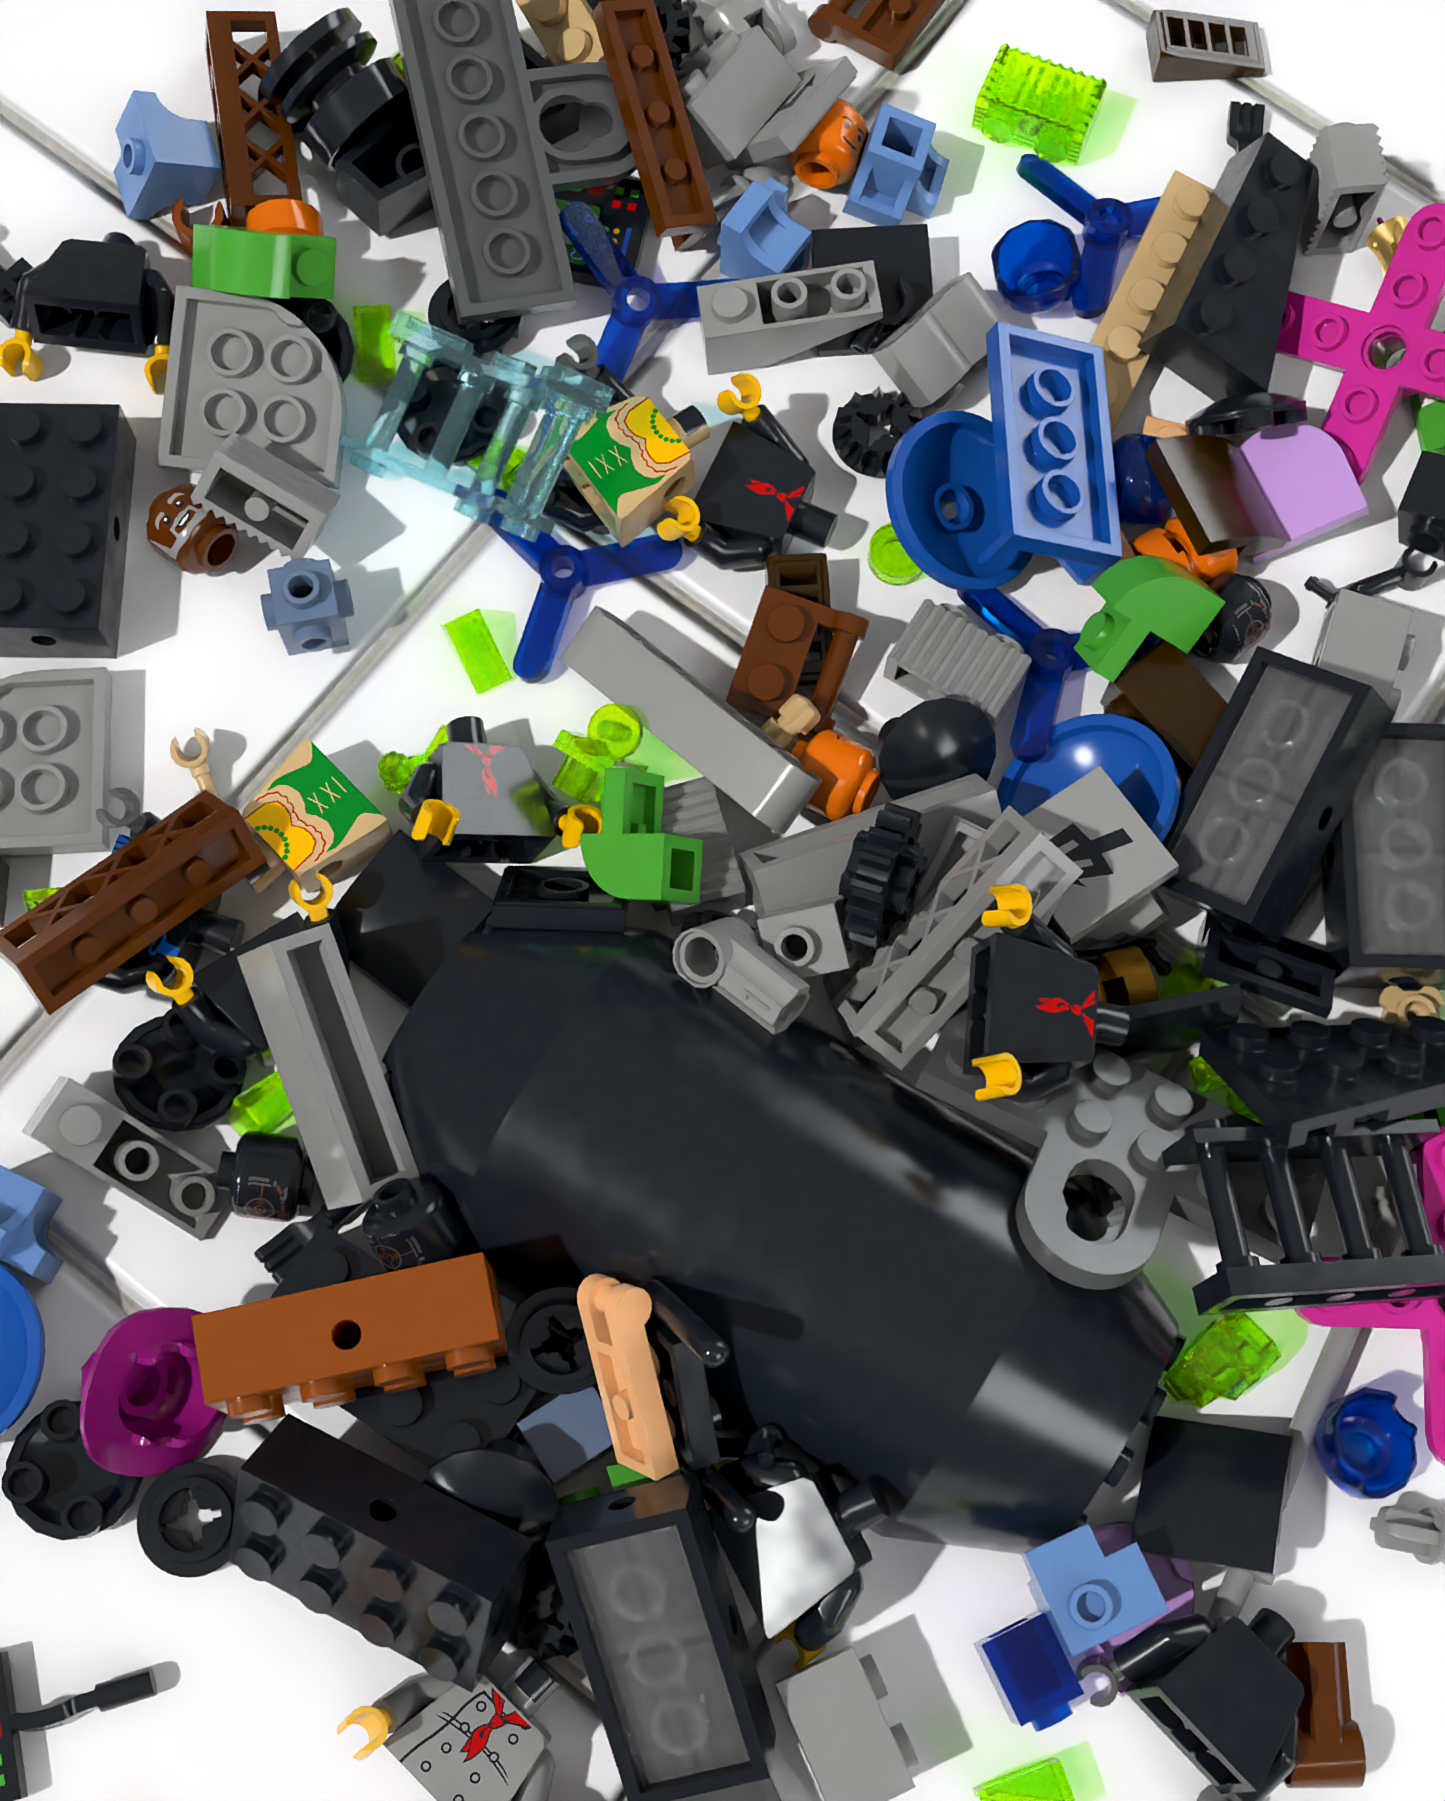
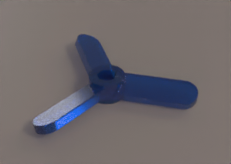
M1024 154L1021 156L1016 167L1018 175L1083 225L1082 238L1085 243L1071 302L1073 311L1078 317L1082 319L1096 318L1102 315L1108 307L1120 250L1126 241L1141 238L1161 196L1128 203L1115 198H1101L1097 200L1044 158L1035 154Z
M570 201L559 214L562 230L612 299V313L597 345L598 359L595 365L604 364L621 382L625 377L645 328L653 320L698 318L699 308L696 286L739 280L736 278L654 283L651 279L639 276L587 204L581 201ZM631 295L639 296L645 303V309L641 311L632 309L627 302V297Z
M488 488L479 494L476 511L478 515L540 576L541 583L513 660L514 672L525 683L533 684L540 682L550 672L573 602L588 587L667 571L674 568L682 557V546L678 539L667 541L663 540L658 534L636 538L623 548L619 543H613L579 551L570 545H560L524 509L515 506L507 492L497 488ZM561 569H568L573 572L566 578L554 575Z
M997 588L982 592L957 590L958 597L998 633L1007 635L1017 641L1022 646L1024 654H1028L1032 659L1014 722L1010 746L1017 760L1024 763L1039 761L1047 754L1050 746L1053 726L1055 725L1065 681L1073 672L1091 669L1074 649V646L1080 639V633L1069 634L1056 628L1043 629ZM1150 631L1128 662L1135 661L1160 642L1162 638ZM1046 655L1054 656L1057 660L1050 659Z

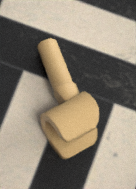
M198 727L194 728V735L202 749L201 754L194 757L187 756L181 751L175 736L170 745L171 758L181 767L189 768L201 792L206 790L221 799L206 762V757L211 747L209 736L204 730Z

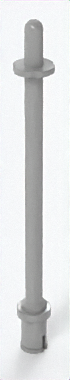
M1413 1164V1168L1417 1179V1167L1416 1164ZM1387 1180L1385 1186H1377L1371 1199L1373 1205L1376 1206L1375 1210L1378 1215L1371 1237L1374 1248H1381L1384 1257H1392L1402 1232ZM1331 1327L1285 1435L1294 1437L1287 1502L1361 1328ZM1228 1568L1208 1613V1618L1215 1619L1229 1615L1239 1617L1253 1582L1272 1585L1275 1576Z

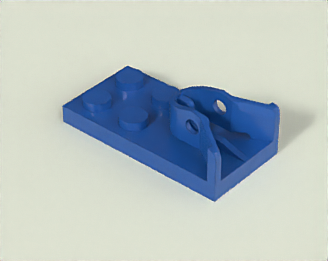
M997 321L986 333L998 498L996 520L998 537L977 558L978 563L984 566L994 565L1009 549L1054 557L1078 585L1090 586L1104 571L1123 557L1103 347Z

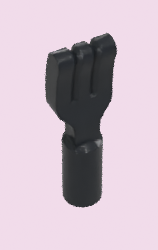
M1239 101L1230 102L1226 142L1235 150L1236 154L1263 136L1265 104L1256 103L1252 105L1248 102L1243 104Z
M366 1202L328 1210L326 1203H324L320 1207L321 1210L308 1221L289 1224L266 1244L258 1248L254 1256L260 1263H264L266 1271L272 1273V1278L279 1285L321 1224L328 1229L334 1226L338 1227Z
M149 1667L98 1683L93 1691L77 1695L52 1708L30 1713L13 1714L9 1720V1725L11 1729L23 1732L45 1731L72 1723L82 1714L97 1708L101 1712H105L156 1696L157 1686L153 1671Z

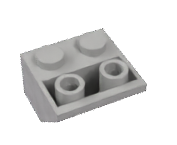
M759 25L739 34H736L731 29L721 35L710 47H707L704 42L700 43L686 54L679 65L683 72L677 78V82L702 167L709 169L736 159L802 80Z

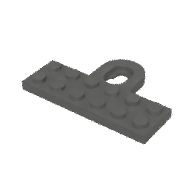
M388 0L459 325L573 308L577 302V296L554 193L614 184L627 178L637 169L607 64L584 62L527 69L512 0ZM579 102L584 106H599L610 114L613 125L612 130L605 136L594 138L585 149L576 152L561 151L553 147L544 138L540 129V115L547 108L558 104Z
M968 998L946 1021L915 1088L1039 1148L1019 1195L1015 1213L1018 1231L1025 1247L1045 1270L1062 1281L1081 1288L1094 1290L1117 1288L1133 1280L1151 1258L1158 1245L1169 1212L1215 1234L1200 1165L1164 1166L1161 1152L1185 1135L1184 1129L1187 1126L1199 1121L1222 1119L1226 1121L1227 1127L1264 1125L1096 1044L1092 1062L1074 1069L1066 1085L1029 1103H1018L1001 1098L978 1101L975 1098V1090L986 1088L985 1075L963 1074ZM1322 1158L1290 1160L1309 1237L1326 1181ZM1261 1161L1229 1163L1249 1251L1275 1264H1279L1278 1261L1284 1258V1253ZM1075 1175H1091L1101 1178L1113 1186L1122 1198L1125 1207L1123 1221L1108 1227L1103 1237L1097 1241L1084 1240L1068 1228L1066 1222L1068 1206L1065 1202L1063 1189L1067 1179Z

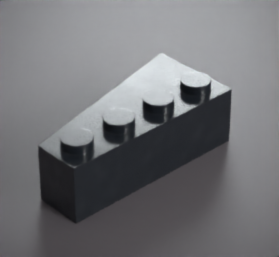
M520 37L527 69L552 67L548 61ZM408 97L335 162L338 200L379 237L433 209L411 102ZM581 103L558 104L547 108L540 115L541 132L551 145L579 131Z
M1269 132L1228 160L1137 345L1142 351L1214 402L1240 394L1267 392L1272 374L1314 166Z

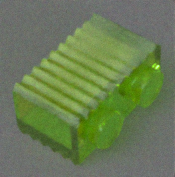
M1003 44L1000 46L977 96L971 127L981 130L983 135L993 142L1007 143L1011 141L1033 149L1045 161L1052 163L1065 161L1077 165L1098 119L1107 82L1104 78L1097 80L1093 74L1086 76L1082 70L1075 72L1072 67L1064 68L1061 63L1053 64L1050 59L1043 61L1040 55L1033 57L1029 51L1022 53L1018 47L1011 49L1008 44Z

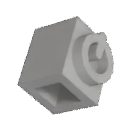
M836 896L768 911L757 919L759 930L754 931L758 940V946L801 979L849 969L859 959L855 942L845 939L847 930L843 929V925L848 911L845 910L846 904L843 903L844 896Z

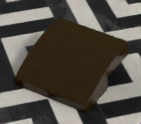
M1212 435L1172 436L1155 439L1144 453L1198 556L1236 548L1238 558L1280 549L1288 542L1233 441Z

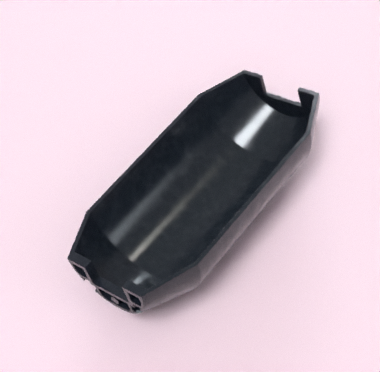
M490 915L486 920L487 925L481 933L470 931L459 942L421 991L398 1028L382 1059L387 1071L384 1077L421 1177L419 1180L433 1181L443 1189L464 1231L465 1238L458 1252V1257L483 1252L495 1272L498 1292L516 1304H521L533 1295L539 1286L548 1289L561 1287L569 1282L575 1288H579L586 1277L595 1273L614 1278L621 1284H631L639 1288H643L646 1283L652 1280L662 1281L729 1346L730 1354L727 1362L718 1368L705 1370L708 1390L714 1396L722 1417V1428L717 1432L726 1438L746 1437L761 1426L767 1424L775 1425L783 1437L782 1444L775 1449L776 1458L797 1459L806 1466L810 1473L826 1468L840 1493L868 1477L872 1478L880 1487L890 1509V1517L869 1528L882 1537L1022 1554L1086 1524L1088 1515L1083 1512L1102 1483L1104 1482L1114 1488L1126 1472L1134 1455V1450L1127 1447L1126 1443L1138 1421L1148 1426L1160 1410L1167 1396L1168 1389L1159 1385L1158 1382L1163 1372H1167L1176 1361L1187 1337L1178 1332V1321L1143 1270L1133 1280L1123 1286L1106 1290L1081 1288L1062 1281L1045 1270L1031 1256L1019 1234L1015 1211L1019 1195L1035 1159L1034 1156L936 1097L915 1088L916 1085L801 1016H798L786 1030L773 1035L712 986L696 988L681 977L673 964L672 951L675 940L658 930L625 926L624 933L491 928L492 915ZM1067 1179L1063 1195L1068 1206L1066 1214L1068 1228L1084 1240L1097 1241L1101 1239L1106 1229L1112 1227V1225L1088 1190L1072 1179ZM551 1316L550 1325L571 1339L578 1332L582 1331L578 1327L566 1330L561 1321L557 1322L555 1317Z

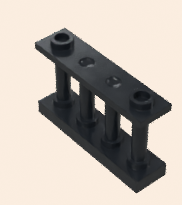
M1407 1117L1385 1122L1370 1118L1366 1122H1355L1352 1132L1337 1136L1329 1134L1325 1131V1127L1308 1131L1306 1144L1289 1149L1266 1126L1227 1127L1225 1120L1209 1119L1187 1126L1184 1129L1185 1135L1161 1152L1164 1166L1200 1165L1222 1261L1216 1264L1217 1273L1192 1288L1198 1316L1445 1298V1254L1442 1245L1434 1244L1409 1153L1410 1150L1440 1132L1437 1119L1408 1120ZM1381 1156L1406 1247V1250L1400 1253V1257H1384L1381 1248H1374L1351 1157ZM1322 1158L1346 1254L1340 1257V1260L1323 1261L1320 1252H1313L1290 1160ZM1261 1161L1284 1253V1258L1278 1261L1279 1264L1260 1265L1259 1258L1250 1255L1229 1163Z

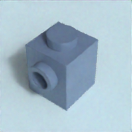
M593 1385L580 1392L559 1395L517 1423L525 1437L519 1444L525 1450L526 1460L533 1463L544 1475H548L556 1487H559L614 1450L602 1400Z

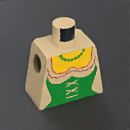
M645 395L634 396L553 431L558 464L622 548L632 542L666 512L663 508L664 503L676 496H684L694 484V458L689 449L711 435L705 418L694 405H689L670 418L665 419L650 398Z
M307 737L295 748L243 810L241 816L254 838L259 842L258 845L267 859V862L248 874L243 880L257 894H260L287 871L307 893L315 892L321 888L315 871L320 872L331 882L378 853L392 838L393 833L388 820Z

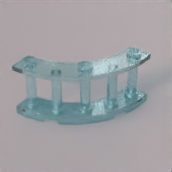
M398 310L389 329V334L396 342L402 344L398 353L403 358L365 443L343 433L339 445L353 453L349 464L383 479L386 470L389 469L457 500L453 510L487 526L491 515L502 519L500 528L532 543L536 542L539 534L551 536L556 523L541 516L545 504L582 423L589 425L591 418H604L616 390L558 362H555L554 366H543L539 375L535 374L538 367L499 352H495L490 363L473 356L475 352L473 350L474 344L468 340ZM435 360L460 370L457 380L462 383L424 469L387 452L425 367L431 369ZM495 385L506 390L503 397L509 401L470 488L446 479L484 393L490 395ZM540 408L545 413L506 499L497 495L493 496L531 411L537 413Z

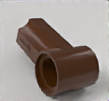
M1291 1642L1281 1656V1662L1303 1684L1305 1696L1297 1711L1300 1718L1297 1763L1295 1769L1283 1780L1287 1788H1360L1365 1781L1366 1756L1361 1730L1357 1722L1351 1719L1345 1642Z

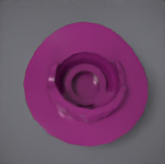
M157 1307L139 1310L125 1317L109 1329L97 1350L90 1355L81 1367L80 1395L82 1399L80 1405V1430L87 1455L96 1465L120 1475L149 1477L167 1472L196 1458L218 1435L227 1413L204 1404L191 1316L203 1314L202 1312L187 1307Z

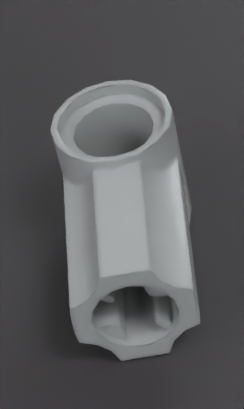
M724 917L682 932L675 941L672 951L673 964L681 977L696 988L712 986L773 1035L786 1030L802 1013L811 997L808 992L810 985L760 948L753 929L745 921L737 917ZM713 945L716 947L719 960L715 956V953L713 951Z

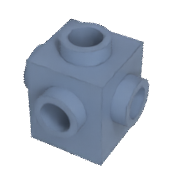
M298 558L287 562L283 567L267 570L271 593L260 596L265 624L268 631H279L289 656L349 645L345 617L354 616L352 596L347 579L336 581L329 558L323 560Z

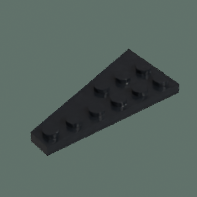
M1415 1016L1411 1019V1022L1385 1023L1371 1018H1357L1352 1020L1351 1024L1323 1025L1314 1021L1299 1020L1292 1022L1290 1027L1264 1028L1252 1023H1234L1229 1026V1029L1202 1030L1199 1055L1287 1149L1306 1144L1308 1131L1325 1127L1326 1132L1337 1136L1352 1132L1355 1119L1363 1116L1389 1122L1445 1106V1020L1437 1017Z

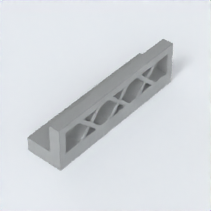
M1009 805L913 910L909 919L894 931L881 948L875 952L831 1002L859 1038L902 1071L967 1000L971 948L996 932L1003 933L1000 927L989 928L981 922L984 911L998 910L995 896L988 891L989 886L1018 883L1024 885L1032 897V912L1041 919L1084 871ZM1019 831L1020 834L1017 836V838L1007 847V849L1001 855L998 856L999 851ZM967 889V893L953 906L954 901ZM922 938L918 947L908 956L909 950ZM877 987L876 993L859 1010L858 1007L860 1006V1004Z

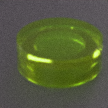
M892 523L881 526L873 534L869 543L867 561L871 572L876 578L889 585L903 586L916 581L923 574V571L905 552L896 536Z

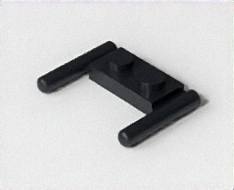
M649 1281L642 1288L649 1294L652 1301V1314H650L645 1326L648 1342L654 1349L660 1364V1374L657 1379L664 1407L670 1414L675 1426L676 1436L673 1444L679 1465L678 1470L682 1474L695 1472L703 1498L734 1532L746 1534L757 1523L756 1511L712 1465L720 1461L716 1431L722 1428V1417L714 1396L708 1390L705 1370L724 1365L729 1358V1346L662 1281Z

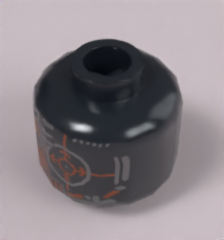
M1232 572L1221 573L1211 581L1206 582L1226 603L1190 650L1199 657L1223 664L1237 660L1261 641L1271 628L1272 603L1264 586L1250 576Z
M252 1130L245 1132L240 1137L235 1152L222 1151L216 1190L229 1192V1205L231 1211L236 1216L289 1222L296 1217L300 1207L310 1208L315 1172L303 1139L294 1135Z
M397 1178L387 1182L375 1192L372 1197L373 1204L368 1208L363 1217L362 1231L378 1261L387 1273L458 1257V1252L465 1238L464 1231L445 1192L435 1182L429 1180L409 1181L407 1178Z

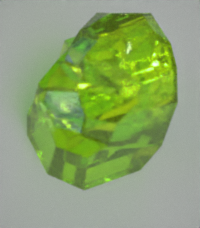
M1246 1313L1219 1314L1177 1357L1172 1367L1167 1372H1164L1159 1381L1161 1386L1168 1389L1167 1397L1173 1404L1183 1403L1202 1409L1217 1398L1236 1401L1246 1389L1261 1379L1281 1357V1353L1275 1342Z

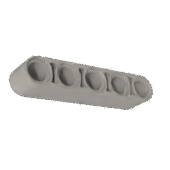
M595 605L561 655V659L570 668L750 814L777 832L785 834L822 783V779L813 771L809 770L804 773L802 763L795 756L632 627L600 606Z

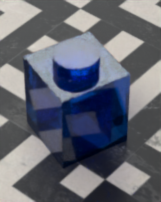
M1033 1612L973 1643L1011 1723L1022 1727L1031 1722L1035 1732H1038L1061 1722L1073 1714L1068 1702L1083 1695L1084 1692L1044 1612Z

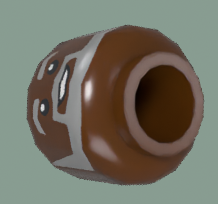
M192 483L180 484L159 494L153 500L149 508V517L146 524L147 539L156 552L182 571L198 575L219 570L226 566L237 552L239 535L235 523L226 524L224 516L215 518L213 510L204 511L202 503L193 505L191 495L196 485Z

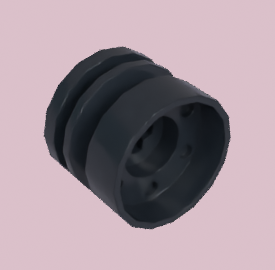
M349 7L340 8L325 15L292 40L270 65L261 80L259 91L273 106L281 105L279 114L289 125L301 122L312 116L303 130L301 140L329 172H334L335 162L409 97L404 72L391 57L379 59L366 66L375 53L378 42L369 31L360 32L362 23Z

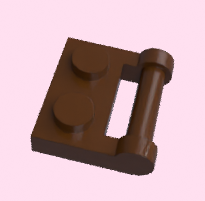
M829 0L827 4L817 6L808 19V26L811 32L824 42L836 40L893 72L945 0H869L856 19L847 14L858 0Z
M765 585L725 702L733 708L769 720L773 717L777 720L781 716L778 709L794 695L816 628L819 627L833 632L834 635L811 699V703L817 708L821 718L807 734L815 736L824 730H834L836 721L831 719L856 643L858 640L863 641L865 639L870 621L858 615L835 610Z

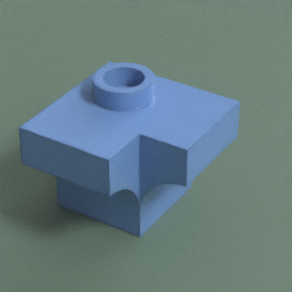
M133 90L115 128L121 147V157L113 172L127 218L150 220L156 212L165 207L175 205L182 197H184L186 204L202 206L221 170V164L207 121L180 117L169 111L159 101L155 92Z
M882 103L868 132L866 144L858 168L853 176L842 212L877 226L899 225L905 210L929 219L936 207L950 161L940 155L931 144L937 123Z
M771 177L763 185L755 180L750 184L721 222V231L717 239V244L721 246L720 273L736 281L806 270L810 260L812 231L796 223L787 214L788 187Z
M1 1165L0 1262L2 1260L51 1285L64 1261L53 1252L48 1239V1229L51 1219L63 1199L45 1187Z
M1089 1523L1021 1554L1032 1582V1588H1029L1060 1656L1074 1657L1170 1611L1137 1542L1130 1543L1104 1555Z

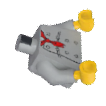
M532 1655L526 1658L503 1685L487 1670L472 1693L451 1681L436 1679L426 1671L407 1677L374 1701L371 1706H361L354 1709L338 1725L337 1734L339 1735L352 1724L362 1726L369 1735V1743L360 1749L353 1758L356 1760L368 1758L383 1743L387 1750L437 1801H548L555 1763L546 1747L552 1736L533 1715L555 1692L560 1683Z

